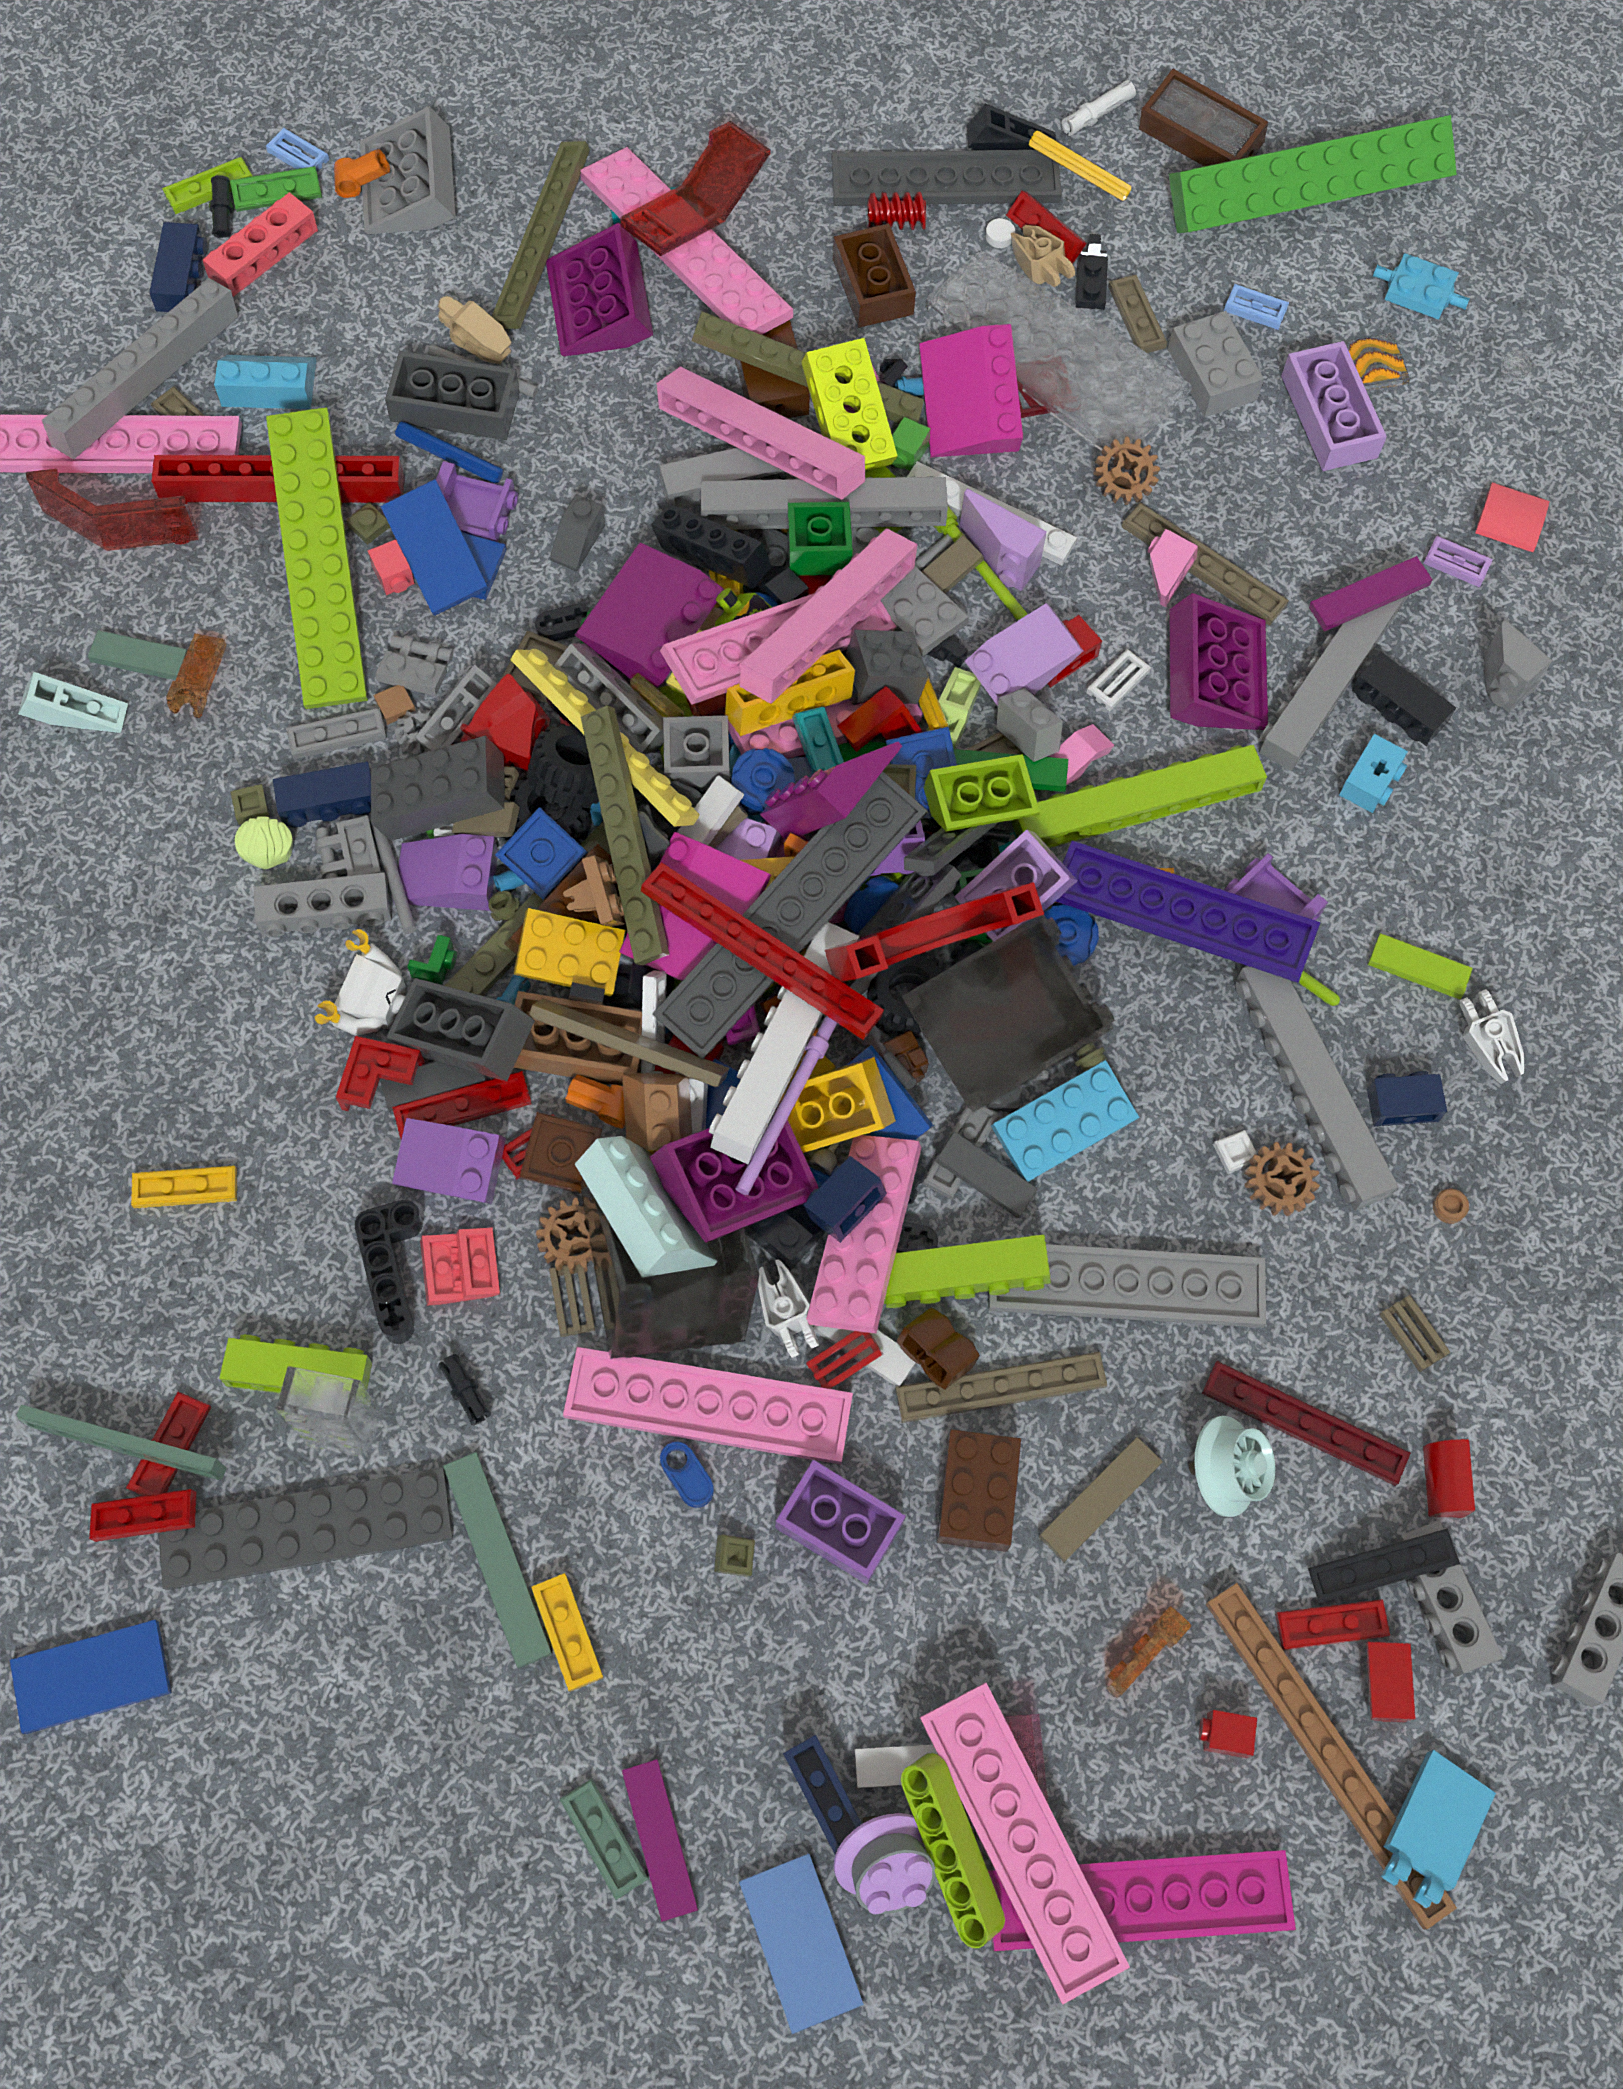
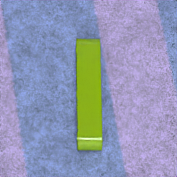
M927 1753L903 1770L901 1784L926 1851L935 1864L936 1869L934 1872L958 1935L967 1946L980 1948L1003 1929L1005 1925L1004 1912L949 1768L944 1759L939 1755Z

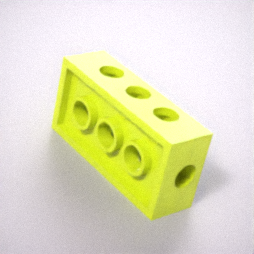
M865 338L806 352L801 363L822 436L864 455L865 471L891 465L898 455ZM835 376H842L847 383L842 384L838 382ZM843 405H850L855 410V413L847 412ZM852 434L861 436L863 443L856 442Z

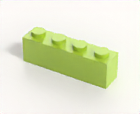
M246 1334L240 1335L239 1339L228 1338L219 1377L227 1387L365 1404L372 1362L367 1355H364L363 1350L347 1347L343 1349V1352L330 1351L329 1346L318 1343H310L309 1347L306 1348L295 1346V1342L286 1339H275L274 1343L261 1342V1338Z

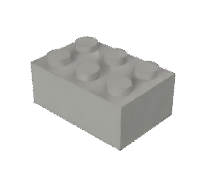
M1227 311L1173 327L1168 351L1204 417L1258 400L1264 378Z

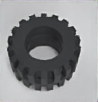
M557 724L556 728L550 726L546 728L545 732L541 731L536 739L527 770V777L530 778L529 783L531 787L536 788L535 792L539 796L546 797L545 800L549 803L559 804V807L565 808V806H569L571 809H579L580 806L588 808L591 807L592 803L597 804L599 799L585 735L574 724H570V726Z
M527 774L526 780L520 779L516 783L517 790L512 789L510 793L511 801L509 802H515L520 807L515 833L539 807L549 804L545 800L546 797L539 796L535 792L536 788L531 787L529 783L530 778L527 777ZM565 806L567 808L566 813L554 821L580 844L579 838L585 840L588 836L587 829H591L592 816L590 807L584 808L580 806L579 809H571V807Z
M923 952L920 955L912 956L888 966V969L878 972L871 980L867 999L884 1009L882 1017L876 1023L878 1028L885 1025L884 1033L891 1035L892 1031L897 1032L898 1036L910 1030L915 1039H918L920 1032L925 1037L931 1034L932 1027L937 1030L941 1025L942 1019L946 1017L950 1002L951 979L947 978L948 971L945 966L939 968L940 961L936 957L930 960L927 958L928 953ZM902 983H913L920 986L926 992L928 998L921 1004L908 1006L896 1001L891 995L890 990Z

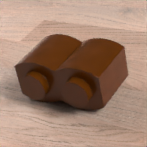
M932 1307L905 1326L897 1339V1343L903 1352L911 1360L921 1365L927 1376L936 1385L945 1390L969 1372L980 1357L974 1343L960 1333L955 1332L948 1317Z

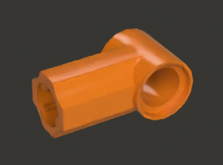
M377 149L355 160L351 158L338 159L334 164L335 192L337 195L343 198L356 197L360 194L362 185L390 173V165L385 154L380 149Z
M577 1074L569 1085L565 1098L566 1103L596 1114L606 1124L616 1128H624L623 1086L611 1085L609 1087Z

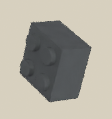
M854 630L845 653V658L855 669L853 684L858 692V702H867L887 686L904 704H917L927 682L928 675L914 633L905 631Z

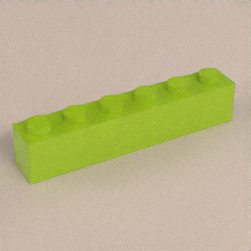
M1045 1235L896 1253L884 1304H886L887 1308H899L905 1306L907 1301L920 1300V1303L931 1304L939 1302L941 1300L940 1297L954 1296L955 1299H969L975 1297V1293L989 1291L990 1295H1002L1009 1293L1010 1288L1023 1287L1026 1291L1043 1289L1044 1284L1051 1283Z

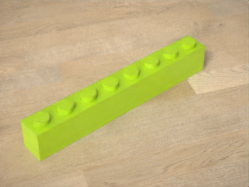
M1254 744L1246 747L1238 745L1220 754L1213 755L1208 753L1190 762L1178 761L1164 769L1156 771L1148 769L1134 777L1126 779L1118 777L1104 785L1096 787L1088 785L1082 787L1077 792L1067 795L1063 793L1052 795L1047 800L1037 802L1040 810L1039 815L1014 819L1011 823L1017 838L1025 830L1035 832L1048 848L1070 843L1071 841L1082 840L1259 792L1263 788L1267 775Z

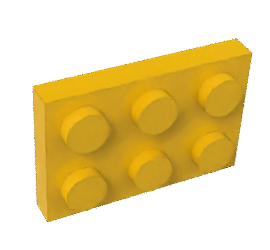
M528 908L525 913L513 975L571 987L572 982L605 989L604 995L611 996L614 992L621 955L619 951L623 944L625 930Z

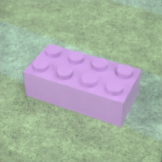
M1337 342L1288 354L1281 377L1322 471L1378 458L1387 436L1345 342Z

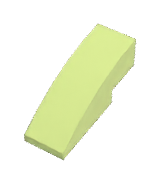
M956 667L939 699L940 706L949 725L953 749H956L982 685L974 673Z

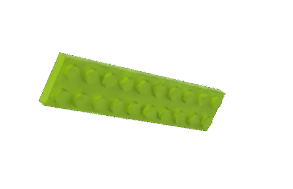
M328 408L266 416L303 705L305 709L368 701Z

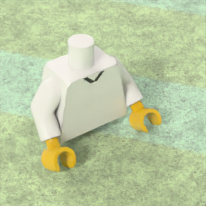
M361 929L354 930L352 933L360 939L359 946L355 945L351 940H346L345 945L348 950H360L362 954H356L335 1004L326 1000L317 1005L319 1008L326 1010L328 1017L323 1014H317L315 1021L318 1024H326L331 1021L334 1027L354 1036L377 1032L381 1028L390 1029L406 997L404 995L407 988L402 978V972L388 955L374 944H368V935L365 931Z

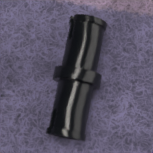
M222 175L211 178L212 200L209 202V210L212 212L213 222L212 235L217 238L231 236L230 213L233 211V205L230 202L229 196L230 180Z
M458 1354L443 1359L444 1362L439 1363L438 1367L442 1370L452 1388L450 1393L453 1399L459 1400L471 1425H477L485 1421V1417H490L491 1412L477 1391L478 1383L475 1379L469 1377Z

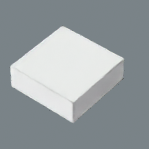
M1245 1130L1215 1141L1213 1144L1227 1174L1250 1166V1158L1254 1154L1257 1155Z

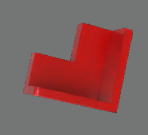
M887 686L837 725L844 738L856 752L879 733L886 741L923 732L905 704Z
M355 1036L336 1094V1099L341 1109L349 1111L350 1105L371 1109L380 1078L413 1085L418 1066L425 1065L421 1051Z

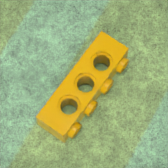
M840 650L822 655L772 704L739 687L740 684L727 688L725 716L728 715L729 722L737 733L743 736L792 719L796 713L841 702L852 697L855 669Z

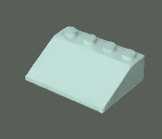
M623 1136L597 1138L575 1163V1166L641 1277L714 1266L718 1261L709 1246L664 1190L650 1159L652 1153Z

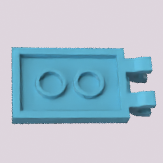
M1435 1750L1427 1752L1384 1844V1848L1392 1852L1393 1855L1381 1877L1395 1886L1398 1884L1399 1879L1403 1882L1407 1881L1413 1868L1425 1876L1413 1900L1425 1908L1430 1907L1431 1902L1439 1904L1444 1894V1889L1450 1891L1455 1888L1496 1793Z

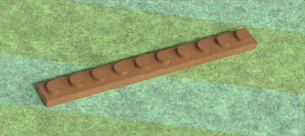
M1238 1583L1234 1584L1207 1602L1206 1606L1384 1870L1393 1855L1392 1852L1384 1848V1844L1396 1821L1395 1815ZM1412 1868L1408 1880L1403 1882L1399 1879L1398 1884L1394 1887L1422 1929L1427 1930L1457 1909L1445 1889L1440 1903L1435 1904L1431 1902L1428 1908L1413 1900L1425 1876Z

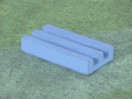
M285 128L266 145L268 153L295 169L315 166L316 170L319 171L322 168V163L326 164L329 161V156L326 152ZM285 139L295 146H290L282 140ZM300 149L314 156L315 159H312L309 156L305 155L301 152Z
M1234 284L1224 311L1279 330L1289 302ZM1236 296L1251 300L1252 302L1237 298ZM1263 305L1268 306V307H1271V308H1274V309H1277V310H1280V311L1278 312V311H1275V310H1272V309L1263 307Z

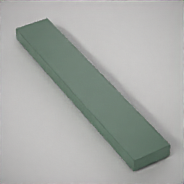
M22 1404L16 1415L21 1422L33 1429L208 1478L222 1480L227 1469L213 1457Z
M477 1452L443 1465L517 1668L520 1669L553 1655Z

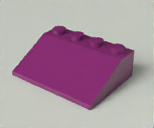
M619 222L547 259L546 267L560 353L563 357L628 348L653 336L637 241Z
M640 542L575 633V636L640 687H642L641 677H643L654 688H657L664 682L671 671L660 652L663 645L696 634L717 603L716 597L725 589L701 570Z
M1191 593L1169 609L1170 718L1197 727L1264 730L1268 725L1266 620Z
M899 742L892 743L825 771L819 769L810 778L806 775L796 784L790 782L783 790L777 788L766 798L765 803L767 806L760 815L785 839H787L790 833L800 837L845 819L901 749L902 745Z
M788 1120L782 1128L748 1195L741 1194L736 1190V1186L748 1164L711 1148L714 1134L709 1133V1129L666 1144L650 1156L664 1190L705 1243L807 1202L813 1190L819 1188Z

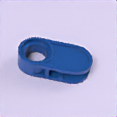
M682 1442L667 1444L660 1454V1464L664 1473L688 1506L701 1508L707 1505L714 1494L711 1478L686 1444ZM682 1451L687 1456V1462L683 1468L673 1469L667 1464V1457L671 1452Z

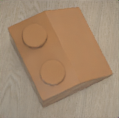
M664 1073L622 1074L626 1139L647 1150H659L666 1144L692 1135L689 1077L682 1074Z

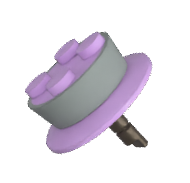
M894 1813L879 1817L875 1815L862 1818L863 1824L854 1829L843 1840L836 1852L834 1873L839 1884L848 1892L855 1894L859 1904L872 1914L896 1913L922 1904L935 1881L936 1874L934 1870L936 1868L926 1851L914 1816Z

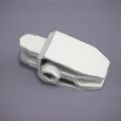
M1485 989L1478 993L1480 1003L1487 1015L1482 1019H1479L1470 999L1466 997L1460 1000L1461 1009L1468 1023L1462 1037L1485 1070L1502 1084L1508 1081L1502 1058L1507 1061L1517 1078L1524 1074V1052L1512 1013L1505 1010L1499 1011L1489 991Z
M778 1259L775 1260L780 1275L777 1286L773 1283L769 1272L764 1267H761L758 1273V1289L766 1326L775 1335L782 1337L788 1353L793 1358L800 1355L798 1344L793 1336L794 1334L803 1331L805 1341L812 1349L819 1346V1341L813 1325H809L806 1319L811 1300L798 1279Z

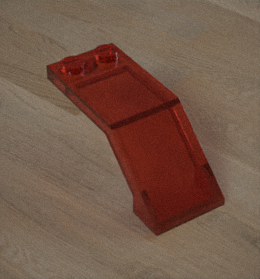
M732 121L709 131L708 146L682 185L621 216V227L659 256L670 252L725 222L769 157L771 149Z
M57 469L26 472V479L44 513L106 551L170 543L182 545L189 541L199 540L198 528L185 496L96 506L60 484Z

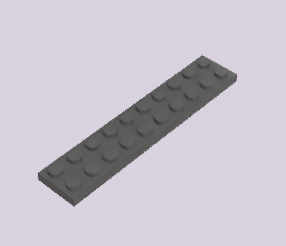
M882 771L845 819L822 827L742 916L800 954L927 814V810ZM716 943L652 1015L697 1056L705 1059L774 983V980Z

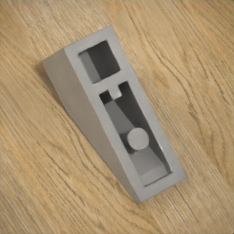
M474 664L452 688L414 738L430 751L450 746L462 732L459 729L461 724H468L477 709L498 683Z

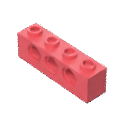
M289 192L203 259L208 278L230 289L234 297L318 231L313 211Z

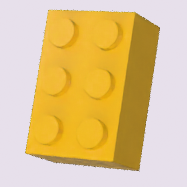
M874 1057L809 1077L787 1119L803 1153L884 1129L896 1121ZM790 1083L788 1084V1086H787V1088H786V1090H785V1092H784V1094H783V1096H782L780 1102L782 1101V1099H783V1097H784V1095H785V1093H786V1091H787V1089H788Z

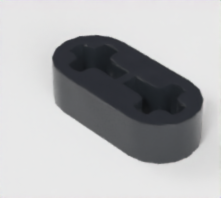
M574 604L545 611L536 618V633L553 641L576 637L575 633L580 628V624L575 620V616L581 615L582 618H586L590 608L584 604ZM551 622L554 630L548 631L546 623Z

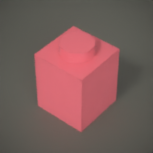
M396 539L368 550L372 568L386 595L393 592H403L410 585L415 584L411 568Z

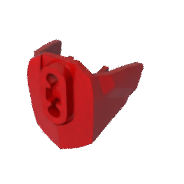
M506 674L477 709L470 724H461L459 729L464 734L460 741L464 742L486 736L504 754V764L511 767L513 763L515 767L528 770L536 739L541 731L545 732L546 728L550 727L551 719L530 692H525L511 674Z

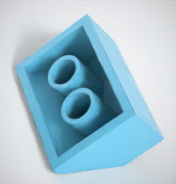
M224 356L217 361L214 383L221 406L311 409L316 357Z

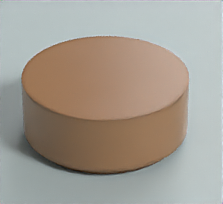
M1449 1188L1441 1191L1433 1201V1211L1441 1221L1454 1224L1460 1222L1467 1215L1469 1202L1461 1191Z

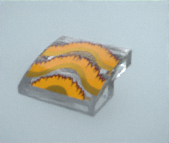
M1391 333L1344 341L1366 391L1409 384L1410 377L1404 358Z

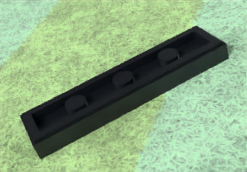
M1449 1528L1310 1567L1308 1570L1318 1602L1321 1604L1460 1565L1461 1563Z

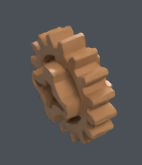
M1125 437L1122 444L1117 439H1114L1111 443V448L1105 445L1101 451L1103 456H1098L1095 461L1100 467L1095 468L1093 475L1101 476L1096 482V486H1104L1106 488L1102 494L1104 497L1110 493L1113 494L1114 503L1120 497L1123 498L1125 505L1130 503L1131 497L1138 503L1142 500V493L1149 496L1152 492L1150 486H1155L1158 483L1159 479L1153 476L1160 471L1159 466H1153L1158 456H1149L1148 452L1151 446L1148 445L1141 448V439L1139 438L1134 444H1130L1129 437ZM1113 457L1115 467L1108 472V463ZM1123 466H1124V468H1125L1126 470H1129V469L1132 470L1131 475H1129L1128 472H1124V473H1123V472L1121 471V469L1123 468ZM1146 470L1145 480L1140 484L1139 474Z
M1274 1142L1270 1146V1150L1263 1146L1258 1151L1259 1156L1254 1154L1250 1158L1249 1162L1252 1166H1249L1244 1171V1174L1251 1177V1179L1244 1185L1245 1188L1254 1189V1193L1249 1197L1251 1200L1259 1198L1262 1201L1259 1209L1263 1210L1270 1206L1272 1207V1215L1276 1216L1283 1209L1285 1216H1290L1294 1209L1301 1212L1306 1208L1305 1203L1309 1204L1315 1199L1311 1192H1315L1320 1184L1312 1181V1179L1319 1175V1171L1310 1170L1309 1166L1314 1160L1313 1158L1307 1160L1302 1158L1304 1154L1303 1148L1295 1153L1292 1151V1143L1288 1142L1281 1149L1279 1143ZM1269 1161L1270 1164L1267 1166L1268 1172L1262 1174L1264 1164ZM1302 1184L1299 1195L1294 1197V1194L1297 1193L1295 1186Z
M578 1198L573 1199L572 1206H567L565 1201L561 1200V1209L556 1211L554 1208L549 1207L550 1218L540 1217L539 1219L540 1225L545 1228L536 1230L537 1239L544 1240L537 1244L539 1251L546 1252L544 1259L547 1264L556 1260L555 1267L557 1271H560L564 1265H568L570 1273L574 1274L576 1265L580 1264L581 1268L587 1272L588 1262L592 1261L594 1264L599 1265L598 1253H608V1247L603 1243L611 1241V1233L605 1232L610 1228L609 1221L601 1220L603 1211L600 1208L592 1212V1203L590 1201H587L582 1207L579 1206ZM589 1222L596 1228V1237L593 1236V1233L587 1231ZM576 1230L579 1231L580 1238L574 1236L571 1241L568 1240L567 1234L573 1235ZM551 1235L561 1240L558 1245V1251L551 1243ZM582 1251H586L585 1253H583V1254H581V1255L574 1256V1254H576V1253H579V1252H582Z

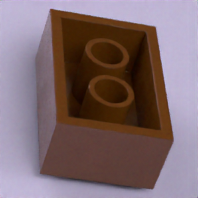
M889 223L834 236L833 262L858 328L914 315L916 291Z
M950 1429L947 1438L936 1543L1002 1552L1009 1550L1012 1542L1021 1438Z

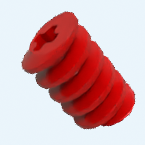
M882 192L879 201L875 193H870L867 202L868 228H870L872 222H874L875 226H880L883 222H886V224H890L892 229L894 222H897L899 229L903 230L905 222H909L911 230H914L917 221H920L922 229L926 230V200H923L921 192H916L913 200L910 193L905 192L902 201L897 192H893L890 201L886 192Z

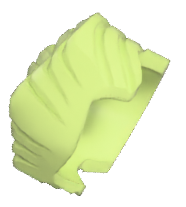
M269 817L250 818L249 821H245L238 828L235 835V847L244 861L261 869H269L289 860L293 850V837L288 827L284 823L278 822L277 819H270Z

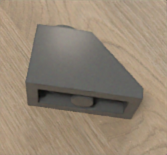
M578 494L574 496L561 517L550 555L551 561L576 572L578 571L605 527L603 505Z

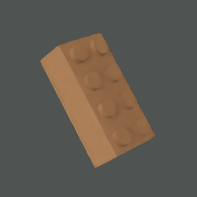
M521 991L517 992L515 1006L528 1016L532 1005L544 998L642 1035L641 1011ZM534 1019L535 1022L513 1067L575 1078L578 1074L596 1082L623 1086V1073H641V1059Z

